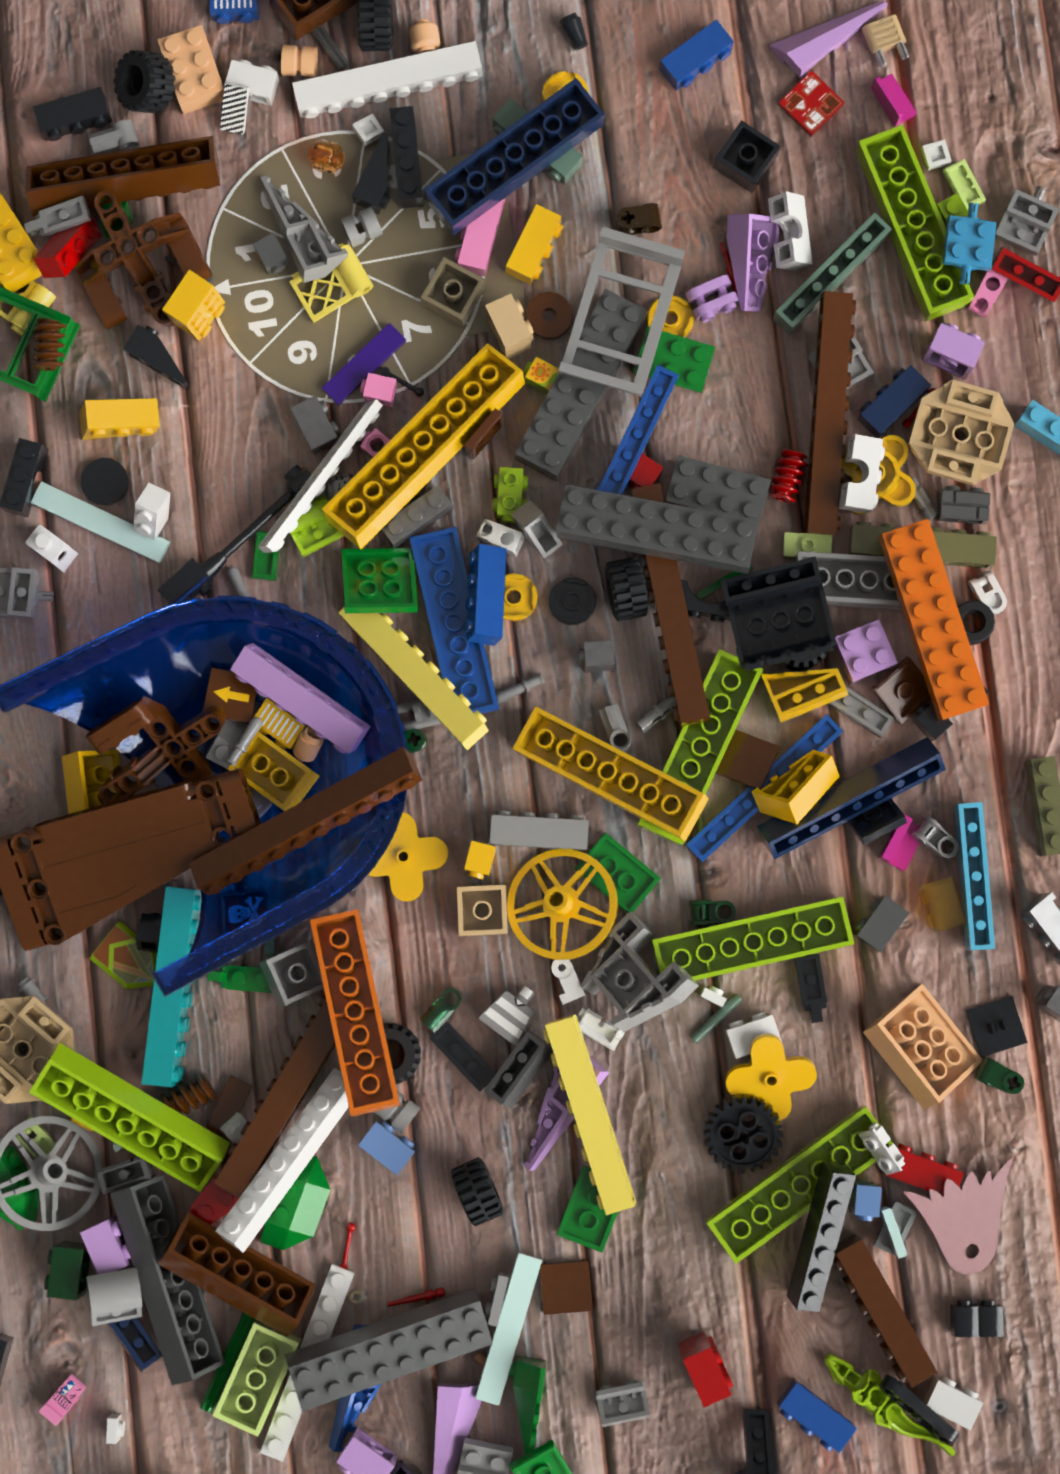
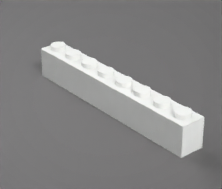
M476 41L293 82L292 84L300 117L309 119L317 117L320 113H337L346 107L359 108L368 102L381 103L386 101L387 98L394 96L399 98L406 97L416 91L428 92L438 86L450 87L455 85L456 82L464 80L472 82L483 75Z
M336 1068L326 1078L217 1228L216 1232L244 1253L349 1107L342 1073Z

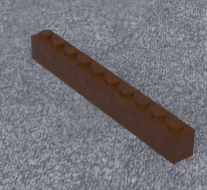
M824 291L820 294L804 533L833 536L836 535V531H839L841 527L838 507L841 494L839 492L840 483L844 481V468H841V460L846 455L843 435L847 434L848 421L844 420L845 411L849 409V396H846V389L851 383V372H848V363L852 362L853 349L849 348L850 339H853L855 330L854 324H851L852 315L856 311V300H853V293Z
M660 483L632 489L633 497L664 503ZM640 554L641 558L645 557L647 566H643L645 580L651 581L652 589L648 590L650 604L655 603L657 612L653 613L655 627H660L662 636H658L660 651L665 650L667 659L662 660L665 674L670 673L672 683H667L670 698L675 697L677 706L672 707L675 721L680 720L681 727L710 721L677 560Z
M402 747L190 862L189 866L197 888L208 896L217 894L222 888L241 881L246 875L263 869L265 865L274 860L282 859L287 853L296 848L304 847L309 841L326 835L331 829L348 823L355 816L369 812L372 807L379 803L391 800L394 795L403 790L413 788L416 783L422 781L413 756Z
M325 995L318 1005L321 1007L316 1016L313 1014L306 1024L308 1030L304 1037L300 1035L294 1043L293 1049L295 1051L291 1058L286 1057L280 1067L282 1073L278 1079L273 1078L267 1088L268 1096L265 1100L261 1099L253 1111L256 1115L252 1122L247 1121L240 1132L243 1135L238 1144L234 1142L229 1149L227 1155L230 1158L225 1166L221 1164L214 1174L216 1178L214 1183L238 1198L241 1197L264 1165L336 1046Z

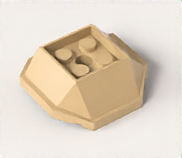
M951 380L921 398L908 441V447L925 472L974 485L1002 470L1014 422L999 392ZM955 431L963 432L965 440H958L955 437Z
M37 996L4 998L0 1000V1100L5 1104L42 1101L29 1093L54 1050L59 1043H62L75 1051L73 1028ZM22 1042L29 1046V1052L26 1056L21 1055L19 1052V1046Z

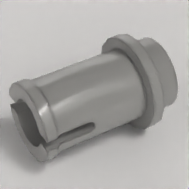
M26 977L18 984V992L23 993L26 997L37 996L42 1002L48 999L33 983L34 979Z

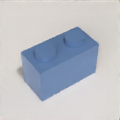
M377 1120L358 1146L395 1175H398L415 1153L416 1149L413 1148L415 1143L405 1135L400 1138L393 1132L395 1128L387 1121L383 1120L381 1123Z
M855 1181L848 1210L854 1214V1217H858V1220L872 1221L873 1217H880L882 1187L874 1182Z

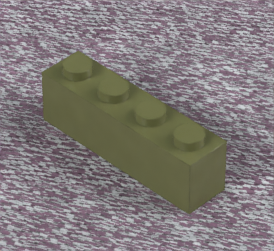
M1055 756L1030 759L1025 761L1040 857L1060 854V784Z

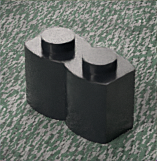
M960 1299L957 1300V1304H950L952 1336L1004 1337L1003 1306L996 1304V1300L983 1299L981 1304H972V1300Z

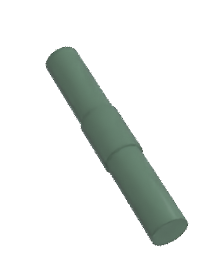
M735 994L691 1036L694 1042L698 1044L743 1000Z

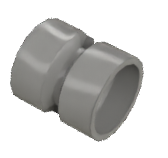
M371 206L360 210L358 216L351 214L340 219L352 248L365 243L366 238L373 240L383 235ZM359 222L361 223L362 228L364 230V232L360 234L358 233V230L355 226V224Z
M398 1091L400 1106L375 1111L374 1113L384 1121L390 1119L391 1126L402 1134L421 1108L411 1100L405 1101L404 1095Z

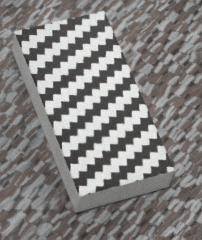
M231 82L224 84L220 130L244 134L250 86Z

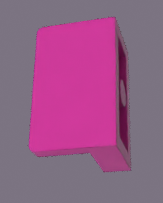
M892 73L883 79L879 76L874 78L871 90L895 127L916 115L914 107Z
M905 815L907 823L892 831L879 856V859L901 871L906 870L920 844L911 836V833L917 831L920 825L913 822V819Z

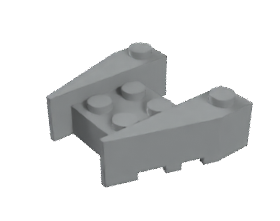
M631 912L612 928L609 934L610 939L605 948H601L597 955L599 958L592 971H588L580 985L582 989L593 995L597 994L600 990L620 1012L610 1023L624 1032L681 1004L699 986L684 968L674 962L658 977L638 955V952L656 935L642 919Z

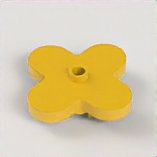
M888 435L882 438L885 454L879 465L882 475L880 483L876 487V494H878V500L883 499L892 506L903 507L914 499L916 492L914 481L900 471L908 457V446L901 437ZM845 455V458L841 460V468H844V474L852 479L851 482L859 483L862 478V471L855 463L845 462ZM850 511V512H852V513H854V514H857V515L866 514V513H860V512Z
M397 812L390 815L385 821V841L366 846L360 853L359 865L362 871L369 876H389L393 895L401 901L410 902L416 900L423 892V872L441 868L446 863L449 852L446 844L437 837L419 838L415 820L407 813ZM406 852L408 854V859L406 861H400V853Z
M770 1033L760 1034L751 1043L750 1062L735 1065L727 1072L725 1079L726 1087L731 1095H735L739 1099H741L742 1094H745L746 1099L755 1095L758 1102L764 1099L765 1107L772 1105V1113L777 1112L779 1115L777 1121L785 1119L791 1112L792 1102L790 1094L810 1088L816 1081L817 1072L814 1063L807 1057H786L783 1044L777 1036Z

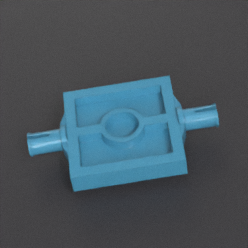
M978 203L968 204V215L966 217L950 215L947 218L942 264L961 269L959 283H964V285L970 284L971 271H990L992 268L997 222L977 218Z

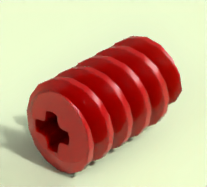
M784 449L781 452L783 458L778 460L780 467L775 469L777 476H773L771 480L775 485L769 486L768 490L770 493L768 495L782 502L795 503L796 500L791 497V494H799L794 485H802L797 476H805V473L800 468L808 467V464L803 461L807 456L794 450Z

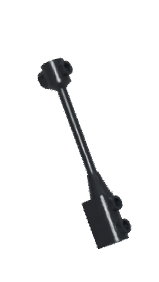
M299 465L291 468L284 476L287 480V492L221 552H217L201 564H198L192 558L157 591L178 613L181 610L184 613L189 612L196 604L193 601L196 596L200 594L202 597H205L212 591L213 586L211 583L226 563L227 558L297 495L312 474L305 467L301 468Z

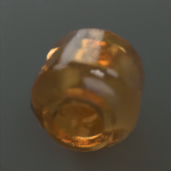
M318 140L314 146L310 147L308 159L313 169L332 174L342 168L345 153L342 151L341 146L335 142Z

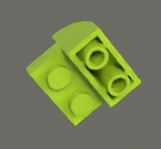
M324 494L311 501V508L306 514L299 517L297 527L290 533L303 558L344 536L327 522L322 508L328 503Z

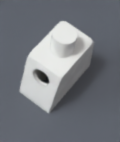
M41 524L36 527L25 542L26 545L62 572L66 571L78 555L75 550ZM65 551L62 558L58 560L60 554Z

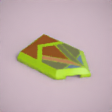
M119 921L89 959L125 989L153 986L157 953L137 950V934Z

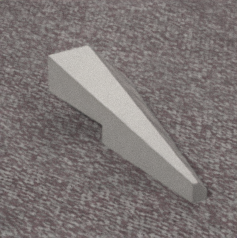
M268 175L260 177L261 188L303 283L326 277L348 257L347 250L345 248L341 249L331 235H326L319 228V224L296 202L289 200L283 189H278L270 182Z

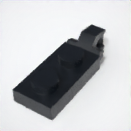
M819 954L794 958L804 1012L810 1011L812 1023L823 1022L821 1009L827 1008V997Z

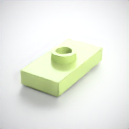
M965 159L943 169L942 172L953 193L959 194L967 210L969 203H978L980 205L986 201Z
M784 532L783 557L795 558L798 551L831 553L832 535Z

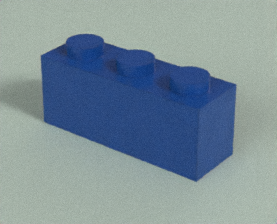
M716 19L661 59L659 70L676 91L681 87L686 88L695 80L694 77L700 73L703 75L711 70L716 61L719 59L723 61L732 53L734 41Z
M793 1379L777 1402L781 1408L779 1412L789 1421H792L794 1418L801 1423L799 1428L809 1436H812L813 1433L821 1439L819 1443L830 1452L835 1449L840 1453L857 1430L854 1423L796 1379Z

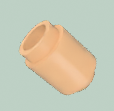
M308 726L301 731L293 747V754L300 761L311 762L316 758L323 739L318 737L314 733V729Z

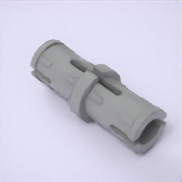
M669 696L660 704L653 705L652 710L635 721L643 733H646V731L660 721L664 722L666 720V717L673 712L672 707L677 706L675 697L670 698Z

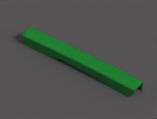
M750 563L749 572L754 569V568L752 567L751 563ZM732 572L727 576L721 578L720 580L742 575L745 573ZM716 581L695 595L699 600L721 588V581Z

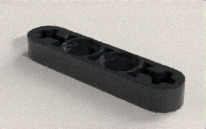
M890 1375L884 1376L879 1384L880 1390L940 1442L952 1447L958 1439L959 1433L899 1380Z

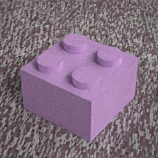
M941 323L934 333L922 361L966 380L974 369L985 342L980 340L981 338L976 334H966L959 331V328L953 324Z
M879 619L835 637L837 645L833 647L849 685L891 669L898 664Z
M116 1215L80 1232L98 1274L118 1271L132 1263Z
M357 1427L341 1450L336 1463L339 1464V1469L345 1474H390L395 1466L398 1455Z

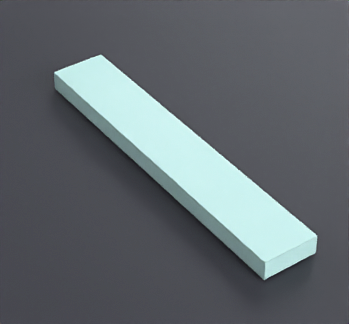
M42 481L30 502L39 508L159 564L170 544L168 540L159 536L155 540L143 537L137 531H134L133 524Z
M517 1253L503 1300L498 1327H495L492 1345L489 1347L475 1394V1399L498 1406L500 1404L542 1259Z

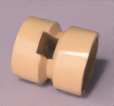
M283 44L281 54L282 76H296L298 73H301L302 77L315 78L318 65L317 47L303 46L299 50L297 45Z

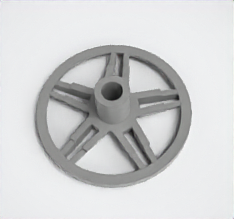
M56 1116L31 1118L10 1129L0 1140V1159L8 1143L13 1140L31 1166V1169L0 1184L1 1211L14 1223L34 1231L59 1230L81 1219L95 1203L101 1188L97 1170L103 1168L98 1148L90 1135L74 1122ZM38 1124H57L68 1128L49 1154H45L23 1130ZM71 1131L75 1132L61 1157L55 1155ZM17 1134L37 1156L35 1159L32 1160L25 1148L15 1137ZM79 1136L86 1143L92 1154L95 1178L68 1169L65 1164ZM66 1176L92 1183L93 1188L65 1182ZM28 1177L29 1185L2 1194L1 1188ZM59 1187L91 1192L85 1204L75 1214L65 1220L56 1222ZM38 1188L42 1223L32 1222L21 1217L7 1204L4 1198ZM45 1193H50V1223L46 1222Z

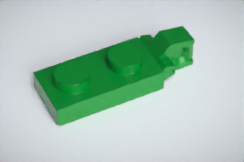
M228 965L222 966V972H208V981L221 982L220 988L272 993L260 967Z

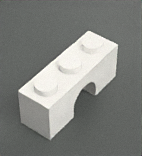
M784 192L769 198L770 220L777 223L784 233V241L774 244L776 268L797 271L813 265L804 196Z
M858 434L849 437L845 462L858 465L862 471V478L859 483L847 482L842 485L838 509L868 513L877 506L878 494H876V487L880 483L882 475L879 465L885 454V447L882 446L883 439Z

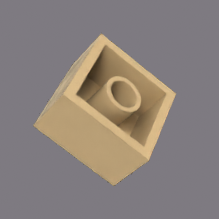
M509 294L485 305L486 319L503 355L507 359L532 349L531 341L534 340L532 335L534 332L529 320L524 321L522 314L524 310L519 299L514 300L512 294Z
M506 885L457 887L459 936L508 934Z

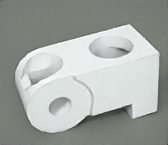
M487 519L483 520L476 535V538L482 542L506 548V552L514 557H517L525 540L522 532Z
M554 960L551 966L552 973L555 977L559 978L565 992L559 996L562 1004H567L585 996L570 960Z

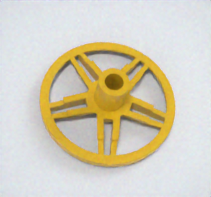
M554 849L541 853L529 860L514 877L507 897L508 919L516 937L526 948L535 954L552 960L575 959L597 948L610 933L618 908L616 888L608 871L590 855L573 849ZM568 856L587 862L562 886L543 861L553 857ZM540 863L555 885L552 888L548 889L535 866ZM593 866L592 872L575 891L572 887ZM532 869L538 884L545 894L544 899L515 909V896L518 886L527 872ZM597 871L604 879L608 889V914L578 899ZM543 907L544 912L516 919L518 914ZM583 908L604 917L606 922L603 923L579 915V910ZM550 917L551 951L533 944L523 934L518 923ZM570 918L603 927L598 935L588 944L576 950L565 952ZM558 923H563L561 952H557Z

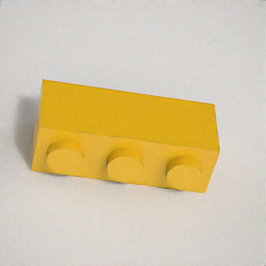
M535 205L506 264V274L529 285L532 284L533 279H539L543 267L540 265L544 258H549L554 247L551 243L554 237L559 238L564 226L561 225V215L540 205Z

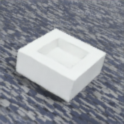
M373 114L352 124L353 131L364 147L381 139L384 133L383 128Z
M945 140L923 145L921 148L927 171L950 165L952 162Z
M712 985L709 989L703 987L699 995L720 1007H723L727 998L722 996L724 992Z
M237 1112L219 1129L232 1145L234 1142L238 1144L243 1136L240 1132L247 1121Z
M112 1413L107 1418L106 1444H116L124 1436L125 1421H121L122 1414Z

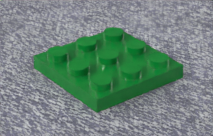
M412 548L341 549L345 613H414L418 611Z

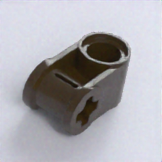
M648 203L641 206L622 208L617 215L616 230L630 235L654 233L661 230L662 223L658 204Z

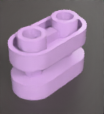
M728 275L717 277L685 293L689 304L697 303L698 305L693 310L697 321L702 320L703 323L714 319L716 317L715 314L722 311L726 314L737 308L736 304L739 303L736 292L728 293L727 288L732 285ZM718 293V298L706 302V298Z

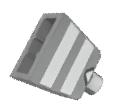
M524 984L515 996L509 991H505L478 1019L516 1046L534 1012L533 1009L527 1006V1003L535 993Z

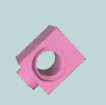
M368 373L367 380H362L360 393L363 394L365 402L377 399L382 405L392 407L397 389V380Z
M375 428L372 432L368 431L360 442L362 444L360 447L362 452L372 459L378 453L371 449L372 445L376 442H381L385 446L390 439Z

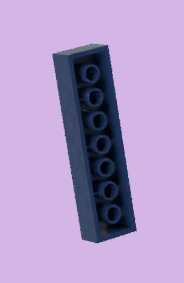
M575 78L423 190L424 199L454 236L604 125L605 114L577 78Z

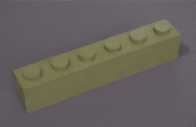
M856 522V525L853 524L850 528L848 554L884 556L878 536L897 528H895L894 524L888 523L880 524L879 527L871 526L870 522ZM931 527L944 565L991 569L995 565L997 536H990L989 532L984 531L976 532V535L966 534L965 530L960 529L952 530V533L942 532V528Z

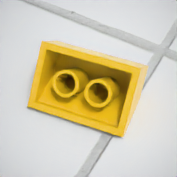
M107 750L102 755L98 754L97 751H77L62 756L69 814L105 804L99 797V791L109 777V773L116 766L120 765L118 750ZM108 787L111 792L117 793L114 788Z

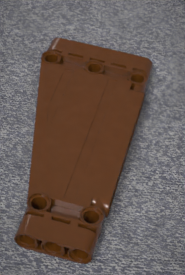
M239 768L215 776L207 775L203 779L194 782L192 780L182 781L49 819L34 825L33 828L25 827L19 832L1 836L0 889L22 948L28 951L50 944H61L190 869V862L260 825L261 820L244 771ZM203 784L211 785L214 793H207L204 790ZM219 831H226L229 834L230 838H222L219 834ZM21 837H26L30 845L23 844ZM37 882L44 884L46 890L38 888ZM53 927L59 928L62 935L56 934Z

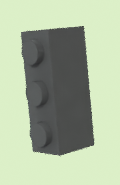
M527 1031L484 1091L501 1105L512 1109L548 1060L551 1053H553L552 1047L536 1034Z

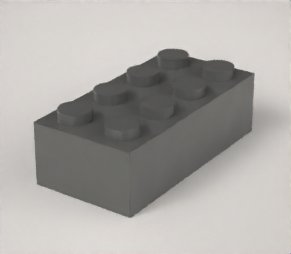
M678 455L665 503L759 520V526L771 480Z

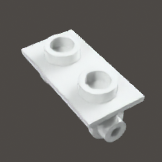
M582 1008L577 1016L583 1034L615 1051L625 1033L624 1031L613 1026L608 1020L605 1023L601 1022L602 1016L591 1011L590 1008L587 1010Z
M875 1122L869 1126L870 1130L858 1134L864 1146L871 1152L878 1166L886 1175L902 1170L901 1167L905 1165L904 1157L894 1143L889 1147L885 1145L891 1139L882 1125H878Z

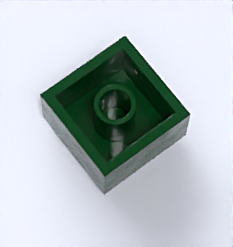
M62 1241L53 1246V1250H49L47 1264L51 1265L50 1275H46L44 1290H47V1297L78 1300L86 1294V1277L89 1275L91 1257L84 1243Z

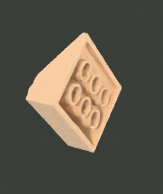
M923 984L915 988L863 1031L864 1035L924 1110L940 1103L982 1062V1058Z

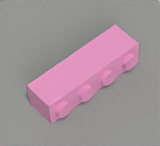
M506 198L462 229L460 239L463 240L462 248L457 247L454 259L455 262H458V265L477 275L486 277Z

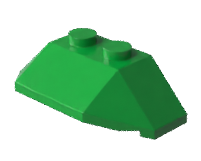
M10 1145L6 1146L0 1159V1184L28 1171L20 1155ZM28 1177L1 1188L2 1194L29 1185ZM38 1188L4 1198L18 1215L32 1222L37 1220ZM0 1209V1217L14 1225L18 1231L24 1228L10 1220Z
M317 1156L311 1158L265 1222L260 1240L261 1243L285 1250L314 1237L331 1191Z

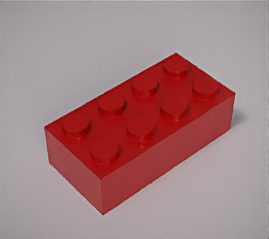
M703 1331L677 1343L682 1359L704 1408L732 1396L729 1388L733 1387V1384L712 1336L706 1337Z

